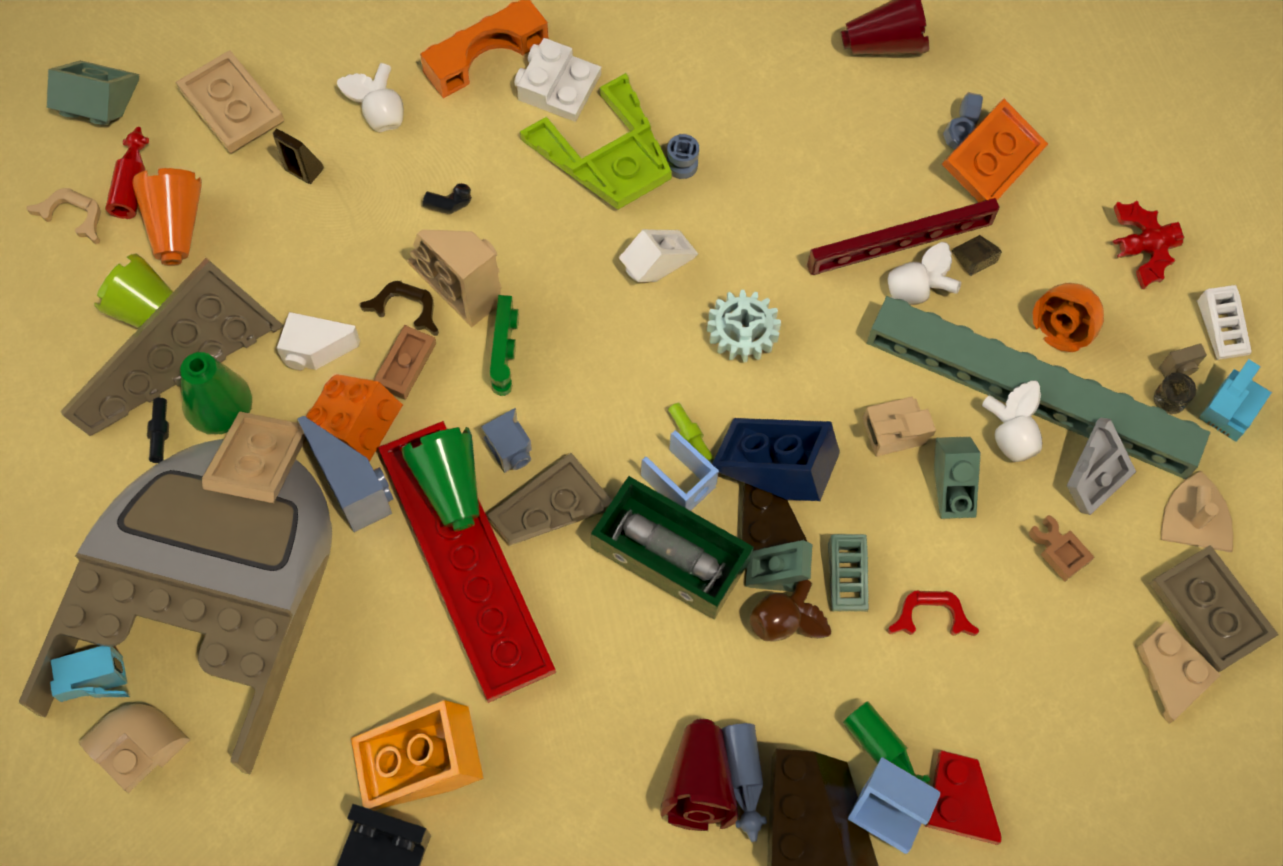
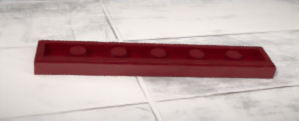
M996 198L817 247L811 249L807 267L811 275H816L991 226L1000 206Z

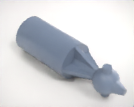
M751 723L729 725L722 728L735 798L744 811L740 820L736 821V828H742L747 833L750 841L756 842L758 831L762 828L763 824H767L766 816L761 817L755 811L763 787L755 725Z

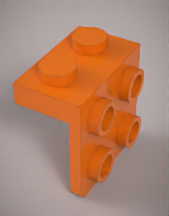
M336 374L327 381L322 393L306 417L362 454L370 462L403 404L379 381Z

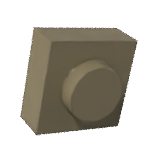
M1201 343L1170 352L1159 368L1164 378L1178 375L1179 378L1187 377L1198 371L1199 364L1207 354Z

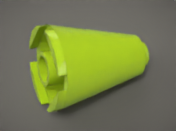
M136 253L126 257L131 260L129 264L125 267L118 264L105 278L97 292V296L102 299L101 303H94V306L101 313L140 328L173 291L145 259Z

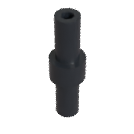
M161 397L153 399L152 419L148 421L147 437L150 439L149 461L152 463H160L164 460L165 440L169 437V422L166 421L167 400Z

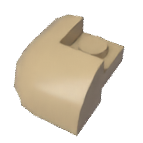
M144 704L123 705L106 715L79 741V744L124 791L129 793L157 765L163 767L190 739L164 713L155 707Z

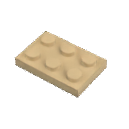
M230 50L176 81L180 92L229 153L234 152L284 121L281 111Z
M239 412L202 477L203 489L274 503L306 440L300 424Z

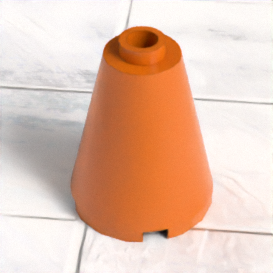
M160 168L158 169V175L148 176L147 171H143L133 178V189L154 258L161 260V263L164 265H179L183 259L189 256L202 179L199 177L196 180L195 173L188 170Z

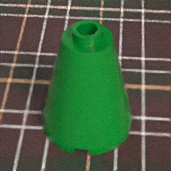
M205 352L190 354L183 360L180 367L182 410L187 421L196 430L206 434H224L229 431L228 429L231 428L239 412L250 413L253 397L247 382L240 375Z
M456 427L426 435L420 438L422 445L414 449L411 443L405 445L401 449L403 458L444 526H453L454 531H461L474 526L473 519L479 517L480 514L473 440L469 427H466L462 434L460 428Z

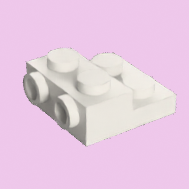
M543 38L540 45L533 44L528 55V62L530 63L527 69L520 68L516 74L514 84L517 86L518 100L576 122L601 76V66L574 57L572 48Z

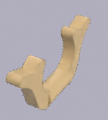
M62 188L55 191L45 201L27 206L26 209L31 215L42 216L46 222L52 220L54 210L62 203H70L86 210L88 213L87 218L83 224L75 229V232L79 237H88L94 244L100 243L96 229L101 210L93 198L86 197L73 191L71 188Z

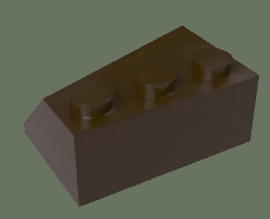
M775 750L771 762L767 866H879L869 832L848 820L858 796L846 761L814 751Z

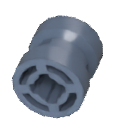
M676 135L670 139L667 145L666 160L672 171V176L678 179L692 177L698 169L699 144L690 135Z

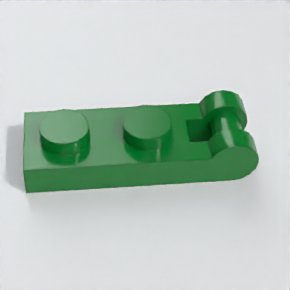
M498 295L490 365L492 390L499 396H506L512 390L508 361L509 359H515L516 339H511L512 329H518L519 309L513 308L512 296Z

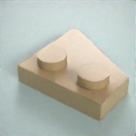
M1167 621L1138 647L1143 664L1149 669V679L1154 692L1158 691L1165 708L1163 715L1169 724L1221 676Z

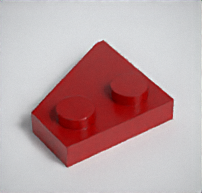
M941 750L938 753L933 788L940 792V797L926 827L999 845L1002 836L979 760Z

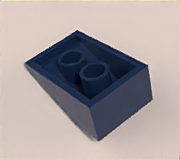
M734 418L712 465L721 474L787 500L821 501L839 457L840 450L831 421Z

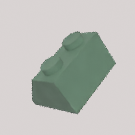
M81 60L48 69L46 108L59 110V114L65 117H79L80 115L88 117L89 121L94 124H109V121L123 116L139 82V74Z

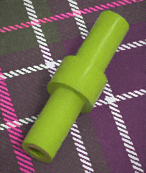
M680 403L673 404L669 407L668 411L681 430L679 434L712 463L714 457L702 439L704 434L697 423L691 422Z

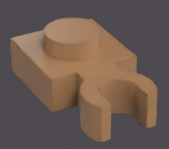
M1048 515L1042 523L1048 528L1049 533H1042L1037 526H1033L1029 531V535L1033 541L1038 544H1044L1047 547L1041 556L1066 582L1095 557L1071 530L1062 536L1059 532L1058 522L1055 518Z

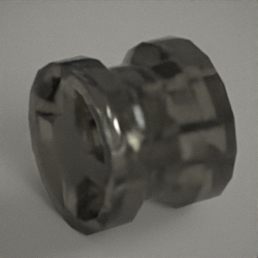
M1180 372L1171 373L1165 377L1155 390L1154 402L1157 407L1165 410L1167 414H1178L1195 397L1196 385L1186 374Z

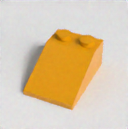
M443 700L351 738L363 807L371 810H378L450 792L484 779L469 706Z

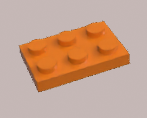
M1003 99L943 161L942 165L978 202L993 198L998 200L1044 150L1048 143Z

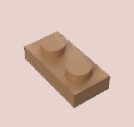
M404 325L374 381H379L391 394L406 400L436 345L435 337Z

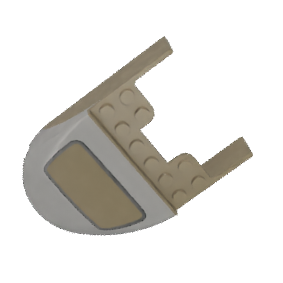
M219 439L193 445L151 467L129 484L102 513L75 555L79 562L19 699V703L37 716L46 717L54 700L50 681H54L51 660L73 654L78 640L106 647L119 645L129 635L136 616L205 634L198 655L199 665L203 671L211 676L251 686L255 689L254 698L230 761L242 773L250 775L327 566L332 543V523L330 521L327 501L320 486L310 472L297 460H295L274 503L204 490L202 487V477L224 440Z

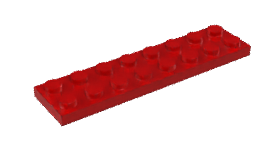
M441 421L380 446L378 449L485 698L490 703L555 674L556 669L479 498L480 516L473 519L474 526L461 531H454L453 526L445 527L403 458L401 449L405 445L411 443L414 449L422 445L421 437L446 430L444 421Z

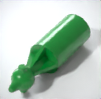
M869 701L861 705L843 721V724L877 764L882 757L929 785V776L914 773L906 751L908 747Z

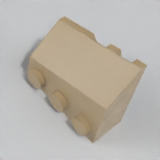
M421 230L417 233L413 244L415 248L410 252L411 257L407 263L472 328L497 308L498 295H501L500 289L502 287L498 277L499 268L496 262L497 252L488 240L479 239L472 231Z

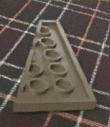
M205 258L61 410V413L78 428L92 436L127 416L128 412L146 401L152 402L153 399L161 396L160 393L176 384L180 386V367L183 360L190 354L205 352L222 362L226 360V356L243 346L249 347L256 343V339L270 331L275 332L284 327V325L210 260Z

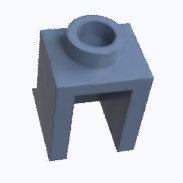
M516 408L481 426L486 435L483 437L484 441L504 473L512 468L514 470L521 469L531 461L529 453L532 450L531 440L517 420Z

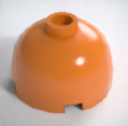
M1063 283L1052 287L1035 303L1032 312L1033 324L1036 330L1040 327L1042 332L1048 336L1043 338L1045 342L1060 351L1076 352L1082 347H1087L1098 336L1104 323V309L1100 298L1092 289L1078 283Z

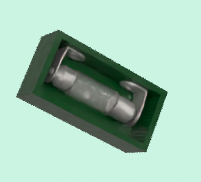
M630 476L627 477L591 532L592 549L714 620L749 564L754 549L750 544Z

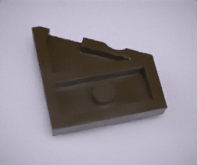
M744 483L742 540L753 546V551L801 540L807 541L787 499Z

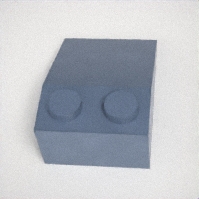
M302 416L297 420L353 532L391 515L392 511L388 502L394 498L380 467L373 470L369 460L307 417Z

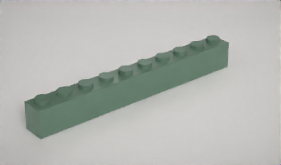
M886 296L866 343L1005 403L1008 400V395L1016 387H1020L1021 384L1029 381H1037L1040 385L1041 398L1038 409L1033 415L1087 438L1090 437L1099 418L1111 419L1129 456L1185 480L1198 468L1210 435V431L1200 428L1193 421L1181 420L1171 416L1162 408L1150 407L1134 400L1132 396L1126 393H1117L1102 387L1095 380L1083 379L1070 373L1062 366H1052L1038 360L1031 353L1019 352L1005 346L1000 340L988 339L976 334L969 327L955 325L943 320L933 312H924L914 308L902 299H893Z

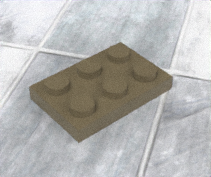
M1211 545L1149 583L1205 660L1218 672L1226 669L1279 635Z

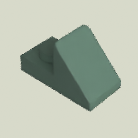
M801 540L753 551L751 560L747 565L746 586L756 589L794 592L798 581L811 579L812 544Z

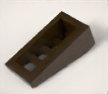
M276 128L273 132V137L285 171L308 184H312L324 169L322 162L301 141Z

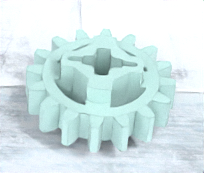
M741 290L739 297L736 298L731 292H728L726 302L717 299L715 309H710L708 319L710 321L707 323V332L711 333L710 343H719V354L726 350L729 351V360L733 361L736 355H741L743 362H747L748 356L751 354L759 360L761 359L762 350L770 353L773 343L778 341L780 334L778 331L781 326V320L776 319L778 309H768L770 302L768 298L762 301L757 300L758 292H754L751 297H746L745 290Z

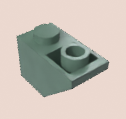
M971 437L936 438L934 473L941 519L976 518L981 452Z

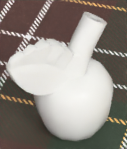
M384 63L379 64L374 81L370 77H366L365 74L358 73L354 75L349 74L337 80V86L346 97L355 102L362 103L363 115L369 126L376 132L397 129L403 120L404 108L401 97L393 89L386 88L391 67Z
M940 242L932 246L922 257L921 263L909 262L889 272L888 285L891 298L902 299L910 305H917L927 301L930 296V288L943 289L957 294L961 287V281L946 277L952 263V254L948 243Z
M1029 381L1021 384L1020 387H1016L1008 395L1006 406L990 395L982 404L984 408L995 414L1003 422L995 431V440L1001 451L1013 462L1028 460L1039 454L1042 450L1041 432L1037 423L1031 417L1037 411L1040 404L1041 392L1037 381Z

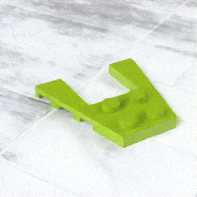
M626 73L601 86L600 96L629 128L630 132L581 159L547 117L520 131L521 140L618 210L672 179V171L658 140L654 138L651 125L643 114L640 101L636 92H633Z

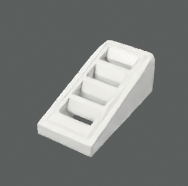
M1232 285L1205 290L1197 300L1217 360L1250 355L1252 351L1237 286ZM1227 314L1228 317L1219 318L1218 315ZM1232 327L1233 330L1222 332L1221 328ZM1236 339L1237 344L1224 345L1225 340Z

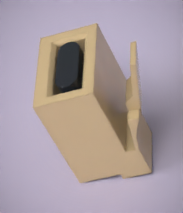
M913 396L867 407L863 416V421L876 457L926 445L929 438L934 436L936 432L929 410H920L917 399H913Z

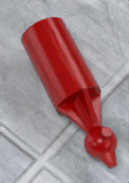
M136 127L133 132L127 135L126 139H123V145L129 149L121 159L115 162L105 210L110 215L121 219L134 218L137 212L138 202L133 189V178L138 173L145 171L140 150L149 143V138L143 136L141 127Z

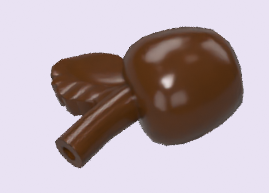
M809 580L798 581L791 596L778 592L766 595L758 602L750 615L751 627L754 633L763 641L775 642L784 640L792 636L796 631L809 638H826L831 635L832 631L830 625H828L827 618L824 617L823 611H820L816 605L813 606L810 603L804 602L812 586Z

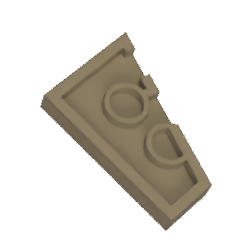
M570 453L490 512L487 517L489 522L511 546L604 513L612 499L575 456Z

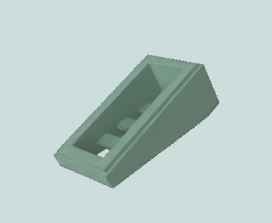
M831 535L828 542L832 611L868 612L867 535ZM839 550H856V553H839ZM839 563H857V568H839ZM840 578H858V583H840ZM840 592H859V598H840Z

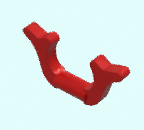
M917 590L910 593L904 600L898 621L887 629L888 634H895L900 631H904L909 635L914 634L916 627L912 621V610L919 605L944 606L951 611L953 625L950 634L952 636H956L961 632L971 636H976L979 633V629L966 618L959 598L949 591Z

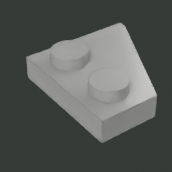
M1101 417L1097 420L1067 484L1079 511L1084 514L1091 515L1136 473L1111 419Z

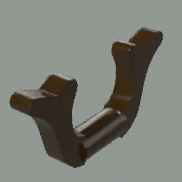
M393 281L388 283L376 297L360 303L362 311L376 312L379 317H384L385 306L391 297L400 295L420 302L424 308L420 317L414 321L415 328L417 330L426 329L434 336L439 334L438 328L433 322V297L426 289L423 290L402 281Z

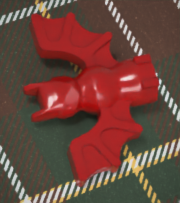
M1138 201L1131 204L1116 202L1113 208L1118 223L1121 225H1133L1142 230L1140 235L1131 234L1113 240V244H1118L1121 249V253L1117 255L1118 258L1129 255L1135 256L1143 251L1151 254L1150 260L1136 271L1140 287L1144 290L1149 284L1153 282L1160 283L1164 280L1165 268L1176 261L1169 255L1168 249L1182 246L1185 237L1179 222L1161 226L1157 221L1158 210L1147 211L1139 205Z

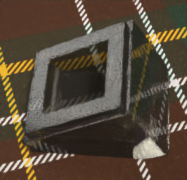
M981 235L952 250L970 276L997 263L1002 254L998 246Z

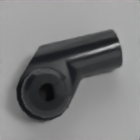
M459 183L453 188V193L447 196L427 191L423 198V207L452 214L468 206L472 198L470 195L471 189L467 184Z

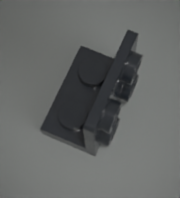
M352 804L347 819L353 826L337 866L421 865L431 838L427 828Z

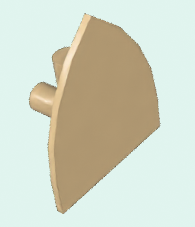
M1199 471L1186 479L1172 493L1164 510L1161 540L1203 548L1211 545L1214 550L1233 552L1232 518L1226 501L1215 484L1202 471Z

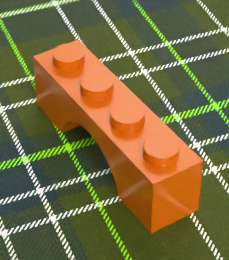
M530 0L512 2L503 10L484 17L471 27L456 32L452 37L439 44L431 45L424 52L420 53L423 72L442 98H445L470 84L469 68L477 56L485 51L497 48L510 49L525 55L530 52L533 44L540 45L543 38L549 39L548 22Z

